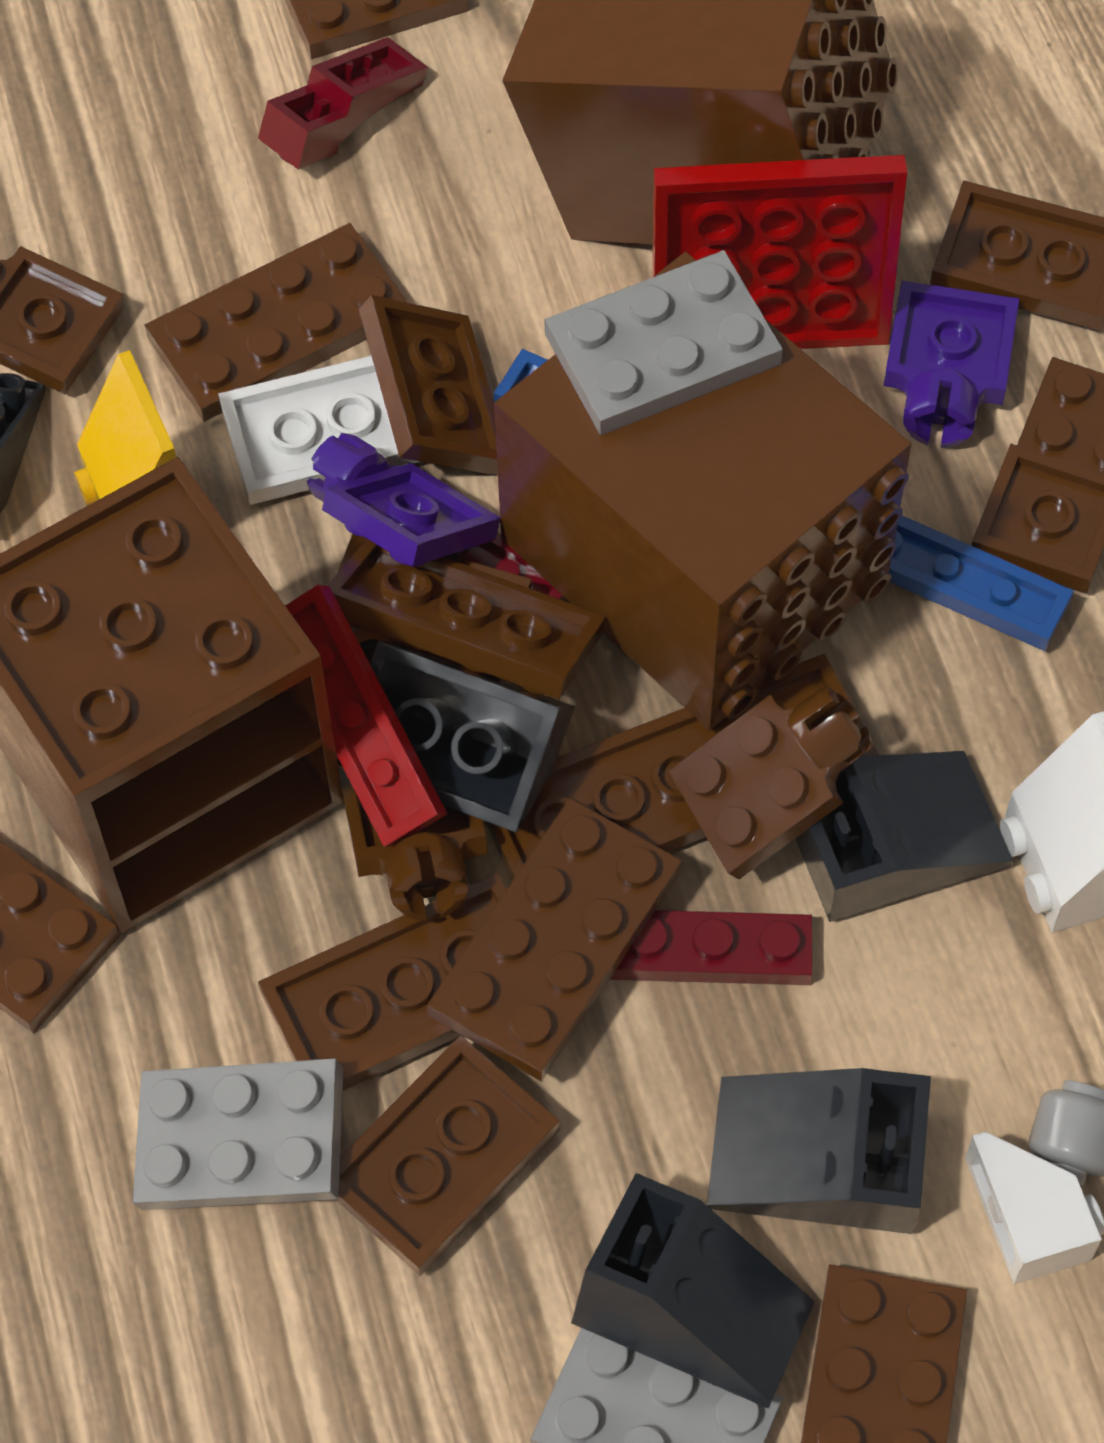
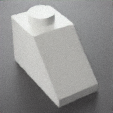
M983 1132L973 1135L965 1160L1013 1284L1091 1261L1102 1240L1100 1235L1104 1234V1220L1096 1199L1091 1194L1084 1196L1076 1175L990 1133Z

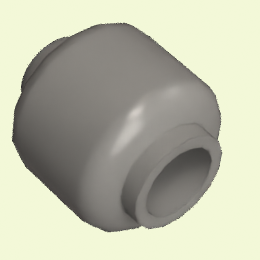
M1064 1080L1062 1089L1048 1090L1042 1095L1029 1136L1028 1147L1035 1156L1076 1175L1080 1187H1084L1087 1175L1104 1176V1090L1088 1084Z

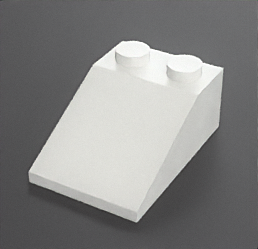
M1104 711L1092 714L1012 792L1005 817L1000 821L1001 835L1012 857L1019 855L1027 876L1024 878V886L1028 901L1036 914L1044 913L1052 933L1104 917Z

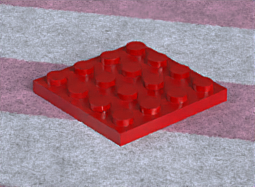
M905 155L654 168L652 277L685 251L697 261L724 250L763 317L800 349L889 345L908 174Z

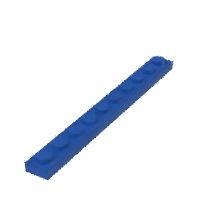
M522 348L495 390L494 402L548 359ZM903 515L898 521L895 535L897 547L892 555L889 574L891 575L890 583L1046 651L1071 603L1073 590Z

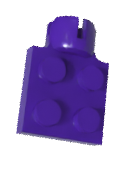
M901 280L883 386L896 388L905 393L906 402L903 424L912 438L928 446L931 426L934 423L944 425L940 448L959 445L972 435L977 410L981 404L993 403L1003 405L1019 298Z
M341 433L338 438L333 435L330 436L317 448L311 458L313 470L323 475L325 480L310 478L306 482L313 496L323 502L322 510L345 524V528L352 534L366 537L390 552V556L401 564L412 567L421 566L426 562L453 553L464 552L469 548L496 540L501 517L412 463L401 466L387 464L386 458L378 449L355 435Z

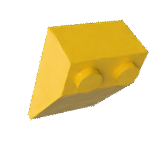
M130 350L117 355L77 443L83 468L73 473L86 506L176 458L175 448Z

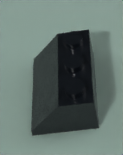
M378 641L370 665L442 804L513 832H519L555 765L575 706L545 695L528 692L521 686L489 674L471 671L462 664L427 651L409 648L400 641ZM337 758L338 765L342 766L339 759Z

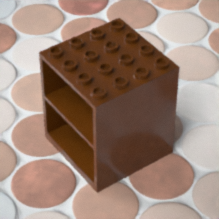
M534 0L502 82L571 240L653 244L654 168L868 157L872 139L879 138L882 132L883 106L887 94H892L896 89L898 65L896 59L889 56L886 46V22L883 16H878L874 0Z
M685 251L655 276L696 260ZM767 320V324L783 349L781 365L601 436L556 354L494 402L501 539L571 604L606 616L602 632L709 731L725 717L733 720L744 713L754 701L757 690L772 677L778 681L787 676L800 661L803 650L816 639L824 642L831 638L843 625L847 613L860 601L866 604L872 602L885 590L891 580L889 569L892 555L897 547L895 535L898 521L903 513L901 501L904 487L909 479L907 467L912 443Z
M178 456L0 553V748L120 933L132 928L344 803L321 655Z

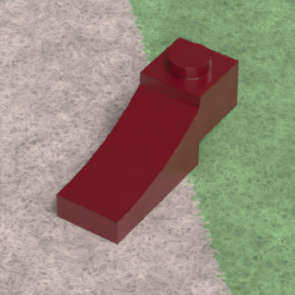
M389 37L311 67L306 86L267 101L258 139L276 152L282 160L293 165L298 170L337 154L339 145L364 121L395 99L423 86L428 66Z

